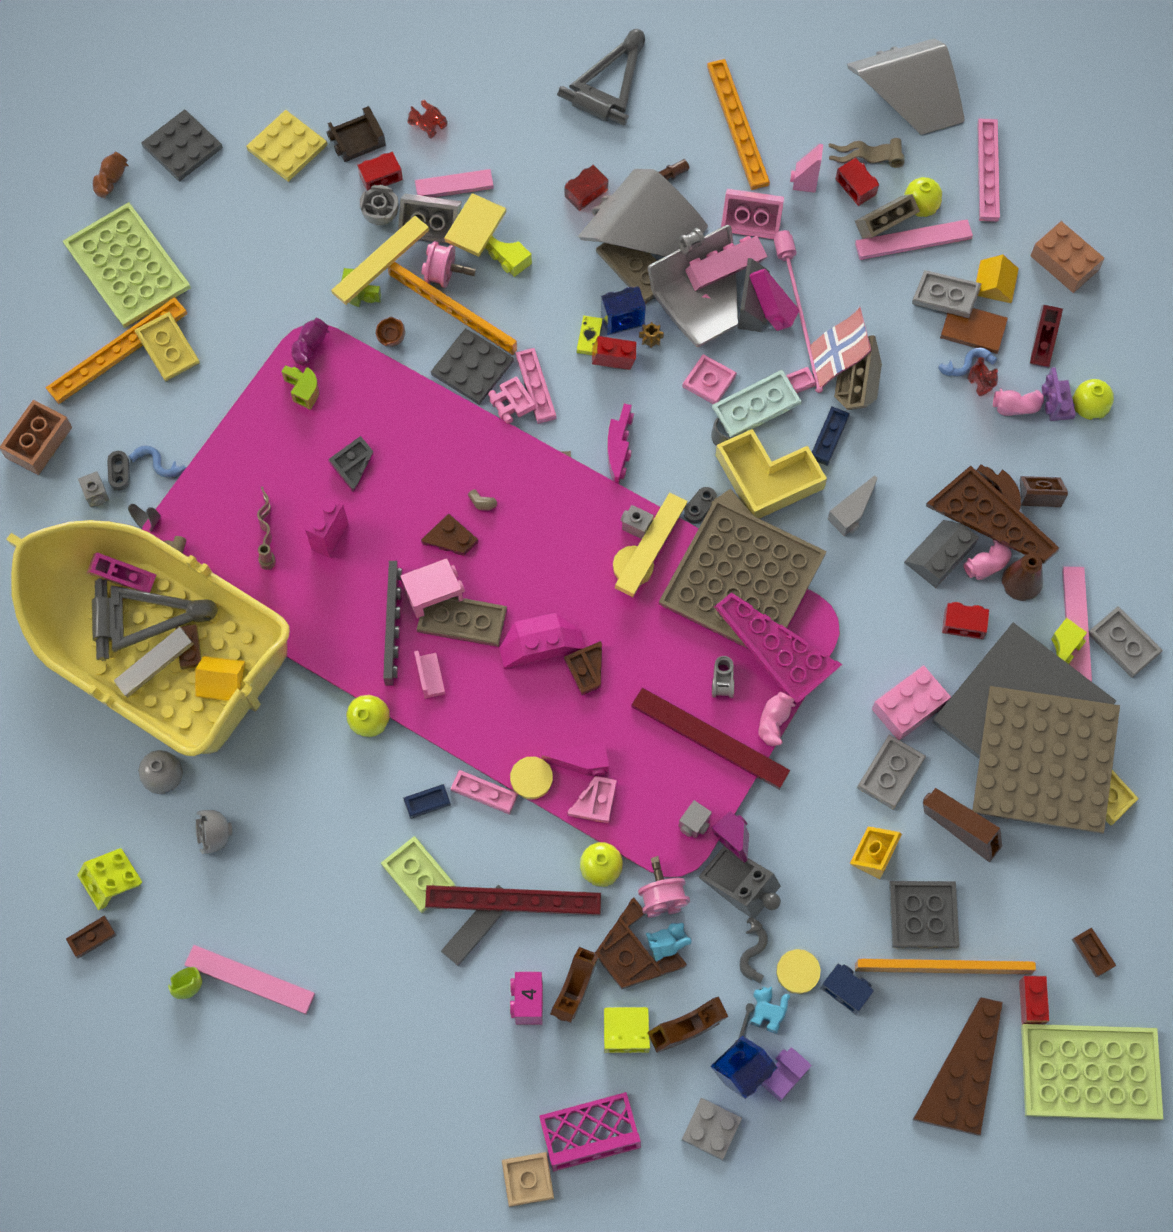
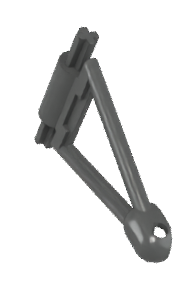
M640 29L631 30L619 46L570 84V89L560 86L557 96L572 102V106L602 120L608 121L610 119L621 125H626L629 115L624 113L626 112L637 56L645 44L644 32ZM622 54L628 55L619 99L586 84Z
M99 578L95 580V598L92 599L93 641L96 642V659L102 661L109 659V641L111 640L113 652H116L192 621H210L217 614V605L209 599L191 601L111 585V598H108L107 580ZM123 598L186 610V613L124 637Z

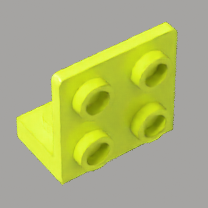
M121 848L84 862L77 874L98 910L106 908L113 896L140 886L142 880Z
M604 1008V1053H649L650 1039L647 1033L649 1031L648 1008Z

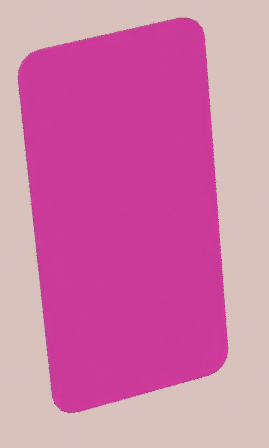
M328 325L327 330L329 333L325 334L324 340L317 348L312 349L313 355L309 362L304 366L299 365L293 359L291 350L293 343L298 340L303 326L293 329L281 340L157 506L156 510L161 515V518L152 531L149 530L151 524L148 519L143 525L142 530L151 533L162 541H174L175 536L184 537L187 540L183 550L184 555L187 557L192 555L200 564H207L214 574L282 616L288 623L290 630L287 640V658L355 698L362 695H372L380 698L389 709L390 719L513 792L515 791L511 785L510 773L513 766L519 760L525 757H538L542 759L541 751L605 742L609 772L600 777L617 780L609 823L568 816V810L577 802L582 792L589 787L590 782L594 779L593 775H585L547 763L553 774L552 786L544 796L538 799L527 800L596 841L613 845L620 852V855L651 873H654L651 858L659 856L661 870L665 878L683 877L698 870L709 858L721 838L720 836L716 837L711 827L728 812L736 813L757 777L631 707L643 687L769 758L776 746L767 745L759 737L760 719L767 701L778 695L779 692L784 693L749 649L659 605L660 598L699 528L681 518L678 519L654 560V570L650 579L640 585L634 597H631L615 589L618 579L614 575L613 561L619 550L627 546H638L642 539L622 530V522L620 520L624 511H628L631 505L654 515V518L661 507L510 423L507 424L499 417L336 327ZM285 365L291 368L296 367L302 373L307 367L314 372L319 387V396L311 410L293 402L291 391L294 385L284 381L281 372ZM361 436L373 450V455L357 487L352 491L328 462V459ZM262 486L268 495L271 506L270 513L263 521L269 525L272 535L270 549L276 560L275 566L269 570L261 568L258 560V547L263 544V539L267 534L260 528L257 517L258 510L266 504L261 489ZM476 489L481 497H493L497 500V507L489 511L478 510L468 497V493ZM324 496L344 504L349 523L330 558L311 550L305 531ZM449 513L478 539V543L465 556L455 554L453 551L440 550L439 547L433 545H423L421 539ZM448 559L450 566L454 565L458 574V577H456L457 581L461 580L465 592L462 593L464 599L507 606L499 647L417 632L419 618L415 616L403 588L402 580H398V587H401V600H397V607L401 609V616L396 621V626L400 627V637L396 639L395 646H399V658H395V666H398V678H394V685H385L383 674L389 561H397L398 567L402 568L403 575ZM807 589L787 629L830 657L840 634L838 617L831 604L817 593ZM557 613L581 630L585 647L599 641L602 642L601 688L581 696L564 661V657L567 655L504 669L499 648L514 622ZM414 651H419V656L436 653L445 690L444 695L424 698ZM720 656H727L733 661V698L721 695L712 697L713 670L715 661ZM724 664L718 666L719 670L723 672L729 670L728 666ZM805 697L795 704V707H791L788 719L779 726L781 737ZM694 800L712 812L711 818L708 821L710 826L703 835L700 833L697 838L692 835L691 837L686 836L680 831L678 826L679 820Z

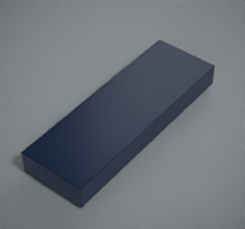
M831 406L812 450V454L818 463L826 466L829 465L850 413Z

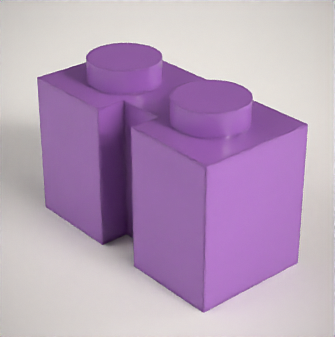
M792 1047L788 1051L783 1049L775 1058L778 1063L773 1068L768 1066L760 1075L763 1078L760 1084L779 1102L782 1101L812 1066Z

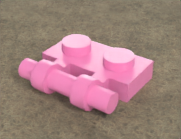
M517 376L499 385L502 392L496 394L492 390L488 393L490 403L493 407L497 408L499 411L498 415L507 424L513 422L512 413L515 412L518 417H521L536 409L535 403ZM507 400L509 405L504 406L502 402Z

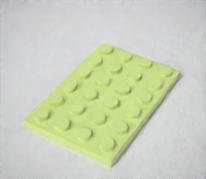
M129 202L63 240L67 250L123 328L161 307L174 297L176 298L191 289L188 281Z
M1021 1025L1025 1116L1163 1120L1157 1028Z

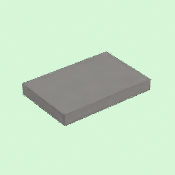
M924 270L912 304L969 318L981 289V283Z
M1119 606L1089 630V636L1131 678L1163 651Z
M889 734L859 782L857 789L894 810L926 756Z

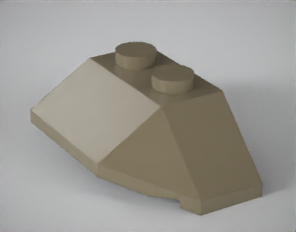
M874 335L868 336L871 347L869 354L860 362L837 375L834 397L847 410L866 408L877 400L882 362Z

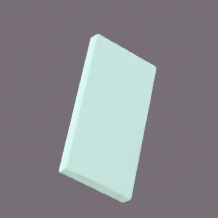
M780 370L713 404L712 409L728 436L733 438L801 405V400L784 371Z

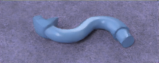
M975 348L966 354L962 368H954L950 360L948 365L941 363L938 369L947 376H963L970 371L974 357H981L992 365L997 361V358L985 348Z
M140 446L128 456L134 462L138 458L141 459L144 455H152L154 471L166 478L179 477L186 469L184 465L181 467L177 466L176 461L173 462L171 469H163L161 466V455L152 446Z

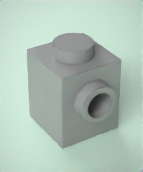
M97 471L78 478L90 507L100 506L109 500Z
M631 505L628 511L625 510L621 517L622 530L642 539L651 525L654 515Z
M694 800L679 820L678 826L680 831L688 837L692 835L697 838L700 833L703 835L710 826L708 821L711 818L712 812Z

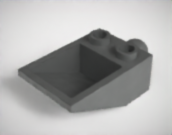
M725 846L699 875L703 882L738 910L755 919L764 906L768 910H776L781 904V899L776 894L781 886L774 873L749 858L745 863L742 862Z

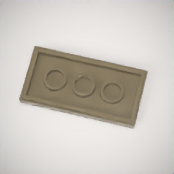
M602 243L596 248L599 256L644 305L655 298L651 290L648 266L657 260L651 253L608 243Z
M452 597L423 608L425 616L419 618L417 632L499 647L507 606L464 598L463 601L459 602L457 597Z

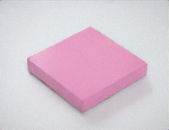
M703 354L683 382L682 387L715 404L721 400L736 378L737 373Z

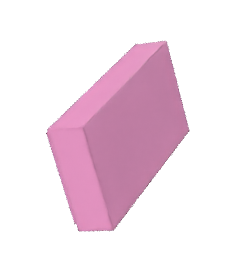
M808 367L786 375L796 393L816 386V381Z

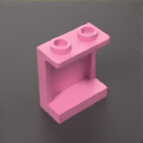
M448 559L400 575L403 588L416 618L425 616L423 608L457 596L459 602L463 601L462 593L465 592L461 580L457 581L456 577H458L456 568L454 565L450 566Z

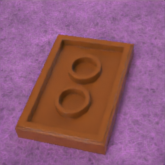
M973 308L969 318L947 313L940 338L974 348H985L992 353L998 354L1008 318Z

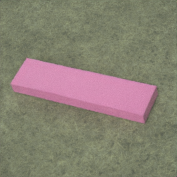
M491 169L415 180L417 195L434 198L494 189Z
M535 348L516 352V359L526 390L536 405V409L533 412L537 424L557 419Z

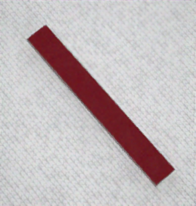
M643 687L631 705L634 709L779 790L790 773L788 768Z
M426 885L425 908L600 916L601 893Z

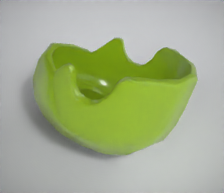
M187 967L178 971L170 978L171 986L169 984L168 989L170 994L176 999L193 997L202 986V978L198 969Z

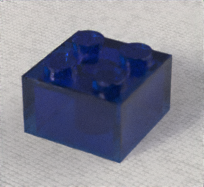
M639 286L627 287L622 291L608 292L601 296V318H603L607 335L645 325L646 305Z
M741 1036L710 1066L725 1086L744 1099L752 1095L778 1068L762 1047L744 1036Z

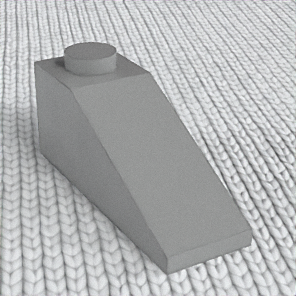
M875 475L830 510L828 520L843 536L849 532L851 534L860 527L859 523L876 485L877 477Z

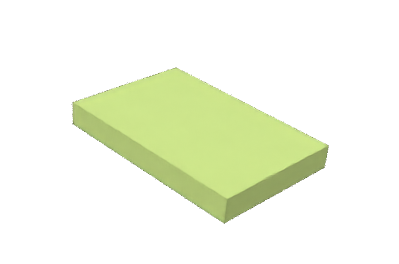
M415 836L381 862L383 868L421 914L428 909L425 908L426 885L455 886L453 881Z

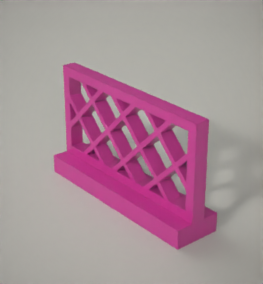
M627 1092L539 1115L553 1172L641 1148V1141ZM624 1100L625 1109L622 1114L610 1109L614 1102ZM600 1107L605 1110L600 1120L589 1115L592 1108ZM576 1112L583 1116L578 1126L567 1121L570 1114ZM608 1112L619 1118L613 1128L602 1123ZM555 1118L561 1122L556 1132L547 1128L546 1120ZM586 1118L597 1124L591 1134L581 1129ZM622 1120L631 1125L632 1132L622 1134L617 1131ZM564 1124L575 1130L569 1140L559 1135ZM600 1126L611 1132L607 1139L600 1140L595 1137ZM578 1132L589 1138L585 1145L578 1146L573 1143ZM556 1138L566 1143L563 1151L553 1153L552 1144Z

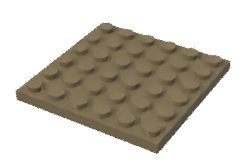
M715 498L660 598L659 605L747 648L714 606L732 592L763 615L766 614L771 620L787 628L827 551Z
M990 686L972 811L980 815L1103 834L1120 705Z

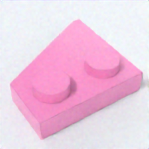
M595 776L573 807H570L568 816L609 823L617 780Z

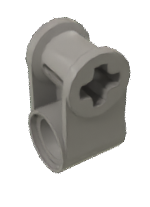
M720 656L715 661L712 697L721 695L733 698L734 665L731 658L727 656ZM724 664L728 666L729 670L723 672L719 670L718 666Z

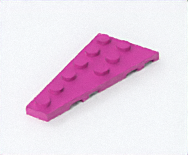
M732 592L714 606L783 692L794 699V705L843 665L837 660L834 661L828 657L823 651L817 650L808 644L806 640L783 625L777 624L766 614L763 615Z

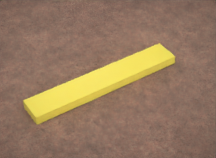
M414 216L331 290L332 294L347 305L429 231V227Z
M669 492L615 584V589L634 597L685 509L687 500Z

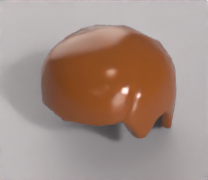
M389 317L377 325L375 334L382 345L394 347L404 340L406 331L400 319Z

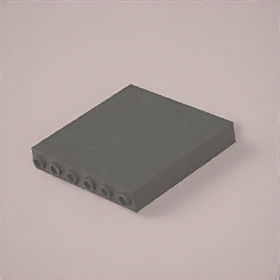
M1013 622L933 719V724L979 759L990 686L1115 704L1116 700Z

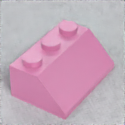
M727 189L721 227L730 225L734 234L774 239L775 234L779 232L784 197Z

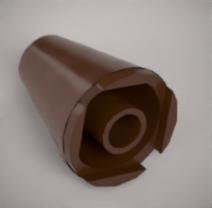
M1027 554L1005 569L1001 581L1006 594L1019 601H1026L1037 597L1043 588L1042 560L1039 556Z

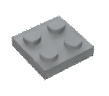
M701 1098L682 1137V1141L723 1161L742 1118Z

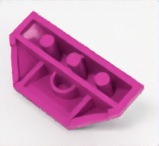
M557 613L514 622L499 650L504 669L572 654L585 648V644L579 628Z

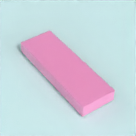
M461 770L458 771L451 786V791L509 815L518 797V794Z

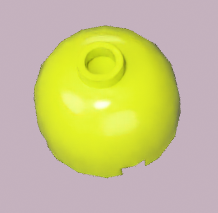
M920 177L914 179L909 183L904 192V195L913 194L920 211L915 214L918 217L931 216L941 206V187L931 178Z
M1100 379L1086 380L1076 388L1072 397L1074 409L1081 417L1086 419H1101L1109 413L1114 402V393L1111 387Z
M362 695L350 703L346 712V719L350 729L357 735L375 737L385 730L387 722L389 723L390 714L383 700L372 695Z
M597 842L591 844L584 850L580 858L582 876L594 886L606 887L611 885L622 873L623 860L620 852L609 843Z

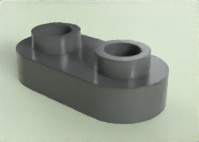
M117 450L112 452L107 459L108 482L114 490H124L130 483L129 459L126 453ZM122 461L120 465H116L117 462Z
M702 487L698 490L684 510V517L688 522L699 523L703 520L711 507V502L717 498L715 490L710 487ZM704 494H708V495H710V497H709V498H705V497H703V495H704ZM692 509H697L698 512H697V513H693L691 510H692Z

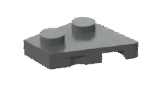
M360 436L329 458L328 462L349 488L354 491L373 455V450Z

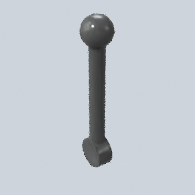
M752 1003L746 1005L745 1009L747 1012L739 1038L735 1041L737 1048L743 1047L742 1040L749 1017L755 1009Z

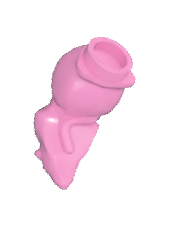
M1000 388V391H995L993 398V407H997L998 413L1004 416L1033 414L1040 411L1044 403V396L1039 390L1021 396L1019 392L1013 390L1003 391Z
M993 540L994 546H991L989 553L981 552L973 559H967V562L964 563L966 574L970 578L976 577L977 580H982L995 574L1010 561L1012 556L1010 548Z
M779 692L778 695L767 701L760 719L759 737L770 746H777L783 743L780 739L779 726L788 719L791 707H795L793 704L794 699L782 692Z

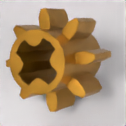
M653 322L648 325H642V331L639 332V338H643L642 345L646 344L650 348L656 344L660 345V339L664 337V332H660L661 325L657 326Z

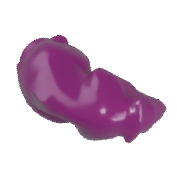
M317 317L303 325L298 340L292 345V357L299 365L304 366L309 362L313 355L312 349L317 348L324 340L325 334L329 333L327 330L329 326Z

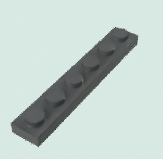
M389 561L383 674L385 685H394V678H398V666H395V658H399V646H395L396 639L400 637V627L396 626V621L401 616V609L397 607V600H401V587H398V580H401L402 568L398 567L397 561Z

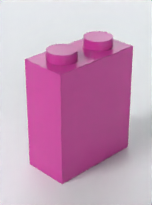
M324 496L305 530L311 550L330 558L349 524L343 503Z

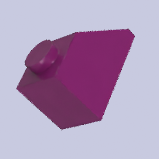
M730 811L711 828L717 838L721 837L719 842L745 863L748 860L749 847L747 822L741 815L736 816Z

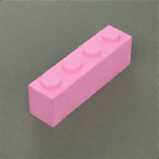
M747 236L739 240L740 243L735 246L733 243L728 244L719 253L715 250L707 254V258L703 260L697 258L689 262L690 266L685 271L694 290L697 291L746 269L748 258H752L758 263L767 258L758 236L753 238Z

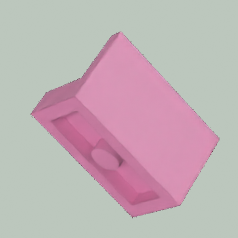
M414 651L424 698L444 695L445 690L436 653L419 656V651Z

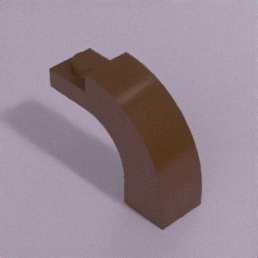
M980 464L976 471L1020 511L1021 496L1013 478L1003 469L997 475L990 467Z
M581 947L577 949L562 990L552 1007L550 1015L570 1023L575 1019L594 973L599 954Z
M718 996L688 1014L659 1024L647 1033L656 1053L708 1032L720 1025L721 1021L728 1018V1014Z

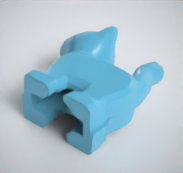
M671 923L667 929H662L652 934L646 933L649 947L653 951L656 961L672 956L679 949L692 943L691 938L684 932V923Z
M762 987L755 990L753 994L757 1004L750 1024L760 1027L763 1020L769 1022L766 1027L767 1031L777 1034L779 1025L785 1018L790 995L784 994L781 997L780 1006L769 1003L772 999V987Z

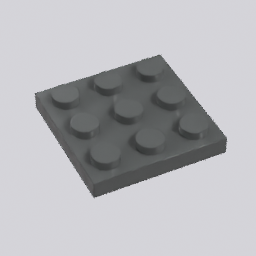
M185 109L141 142L143 148L179 182L223 148L222 144Z
M465 328L431 370V375L480 405L514 362V358Z
M956 881L889 882L892 948H959Z

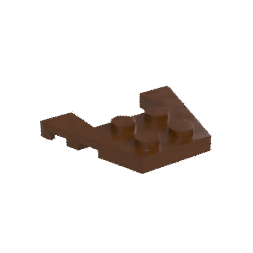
M634 897L630 900L624 912H622L595 952L599 954L598 960L621 990L687 966L678 952L656 962L629 927L646 915Z

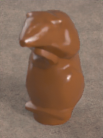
M116 151L102 160L99 174L93 178V191L98 197L104 199L113 191V183H116L121 178L125 167L129 166L127 164L128 160Z

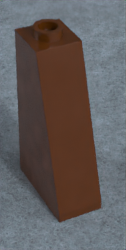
M937 788L924 797L923 808L925 814L985 860L991 862L1002 848L1001 831L998 826Z

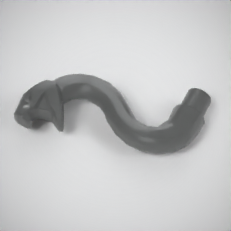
M749 917L747 924L750 923L751 929L746 934L756 933L759 936V941L757 945L747 949L742 954L739 966L746 978L761 983L764 975L751 968L748 961L751 957L765 949L768 936L762 924L756 919Z

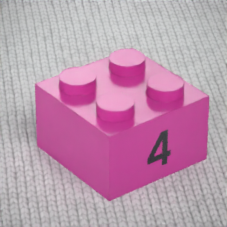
M515 972V978L510 979L511 996H515V1001H510L511 1018H515L516 1025H543L542 972Z

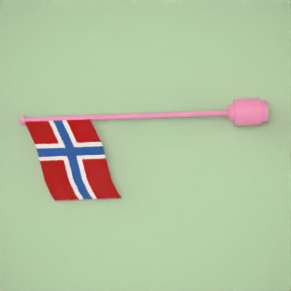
M783 230L775 234V249L778 259L787 261L817 388L815 391L821 393L823 387L834 377L867 356L871 351L861 307L849 318L826 331L810 345L790 261L796 255V248L793 236L789 231Z

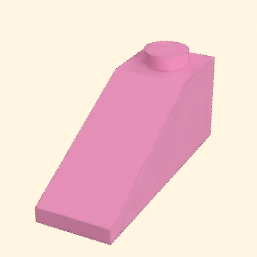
M823 144L817 145L796 163V169L791 171L790 182H794L793 190L816 192Z

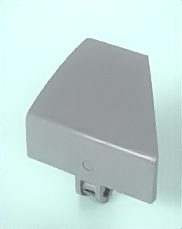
M937 39L926 40L903 48L894 46L884 52L877 51L875 56L847 64L850 71L860 76L921 135L965 121L958 84L946 44Z
M634 169L612 196L605 195L601 198L600 204L592 209L594 218L578 237L584 241L604 242L666 257L680 249L679 237L681 235H688L695 228H699L704 233L708 225L684 196L659 172L654 169Z
M725 225L706 236L703 235L699 228H695L692 230V233L679 237V250L648 266L653 295L672 321L696 347H700L738 326L736 273L695 291L685 271L690 266L689 262L697 258L703 260L707 258L706 255L710 252L717 250V253L723 251V247L733 243L730 225ZM707 294L710 298H703L702 296Z

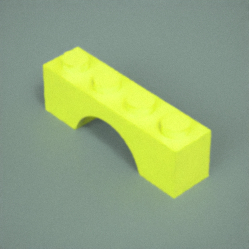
M492 236L485 246L491 258L498 260L506 273L510 272L514 277L532 264V254L519 241L503 243Z
M1068 618L1056 630L1051 641L1055 646L1056 655L1069 664L1074 658L1072 655L1075 649L1079 651L1086 643V640L1083 638L1087 632Z

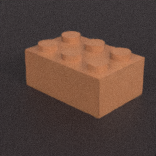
M1062 221L1035 243L1030 255L1072 293L1100 270L1105 259Z
M32 400L0 445V450L6 459L39 475L70 432L72 426L66 416Z

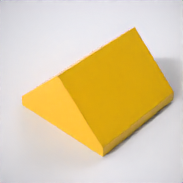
M1004 254L980 260L976 282L981 283L978 296L1012 303L1019 268Z
M203 656L195 669V696L229 701L237 689L240 690L245 661Z
M868 826L850 864L880 879L902 834L897 831Z

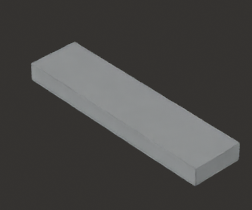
M179 627L117 677L114 682L128 698L190 648L193 642L184 630Z

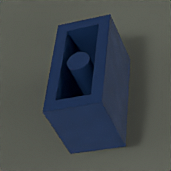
M838 963L820 988L857 1015L874 990L864 978L859 979L853 975L854 971L845 964L841 966Z

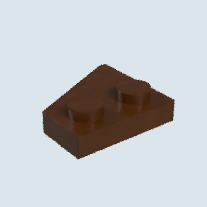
M448 513L421 539V543L465 556L478 543V539Z
M601 641L564 657V661L581 696L601 688Z

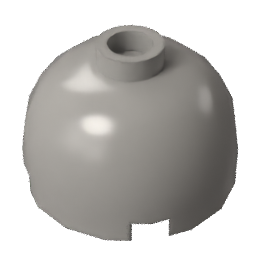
M375 185L367 192L365 190L362 193L360 209L364 218L372 224L385 225L396 217L399 202L397 195L393 193L390 187Z
M163 750L147 754L140 762L138 769L140 781L144 787L156 794H165V792L171 789L174 790L181 782L183 775L181 764L176 756Z
M198 811L196 815H200V819H196V836L198 844L201 842L203 844V849H200V852L208 854L221 850L227 844L228 836L232 835L231 823H227L226 818L218 811Z

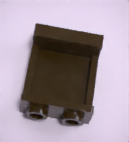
M369 106L362 108L363 115L335 127L331 122L327 123L329 129L326 131L330 142L334 141L335 152L338 157H342L344 162L386 146L385 135Z

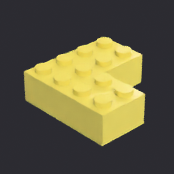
M753 429L716 446L715 456L737 495L749 511L759 519L825 489L827 478L808 446L775 461H771Z

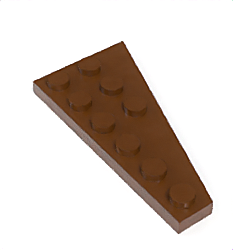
M969 466L926 503V507L1024 555L1035 554L1039 556L1042 564H1045L1059 551V547L972 466Z
M979 998L912 1120L972 1135H981L1003 1002Z

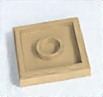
M547 1152L502 1160L509 1207L554 1199Z

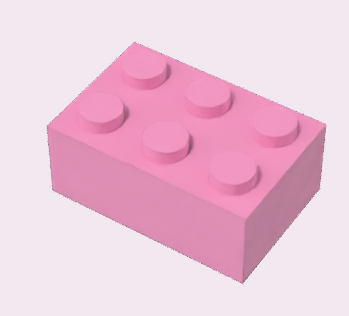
M923 665L877 699L872 710L896 739L901 740L938 713L950 700L951 696Z

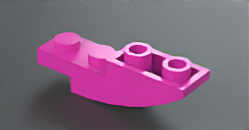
M625 403L619 421L611 419L608 431V465L612 480L618 484L621 479H625L627 468L624 466L626 461H630L632 450H629V442H627L629 436L627 427L628 424L632 425L634 413H631L632 405Z

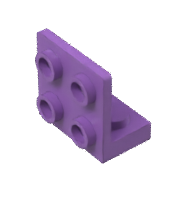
M1056 367L1051 368L1049 374L1046 375L1045 383L1042 384V394L1046 397V414H1049L1050 421L1074 419L1076 415L1069 380L1058 381Z

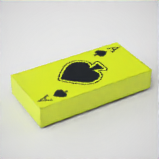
M583 315L577 353L592 355L593 345L601 333L603 318Z

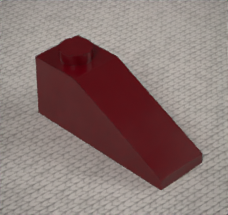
M1041 305L1030 357L1031 364L1050 367L1063 308Z

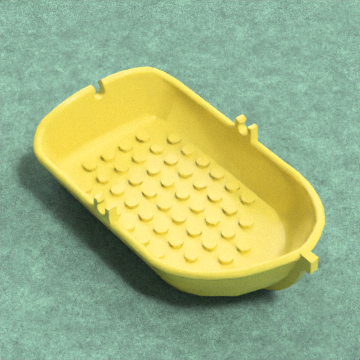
M85 520L47 527L30 533L22 539L11 533L6 539L15 547L11 570V596L14 610L22 633L34 654L46 667L180 754L197 756L199 754L218 752L248 710L251 709L256 712L260 707L261 703L257 698L287 657V640L290 630L288 623L282 616L214 574L207 564H200L192 555L187 557L147 531L132 525L116 522ZM94 553H100L157 574L150 593L191 601L209 599L215 602L218 611L212 620L205 622L192 621L179 627L197 625L201 658L208 656L245 661L240 690L237 689L229 701L196 697V667L181 669L179 657L128 698L122 693L114 680L173 633L175 628L116 652H113L111 640L109 641V659H106V661L97 660L96 642L93 641L92 599L95 598V580L99 578L87 574ZM107 581L108 598H111V585L123 588L128 587ZM123 598L124 637L186 613V610Z

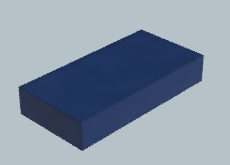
M444 784L403 798L410 819L451 805Z

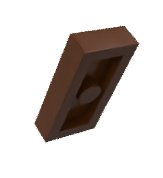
M196 624L182 626L181 628L193 642V645L179 656L180 668L197 667L202 659L198 627Z
M104 915L67 937L66 941L78 959L117 935Z
M1092 927L1072 939L1096 978L1117 966Z

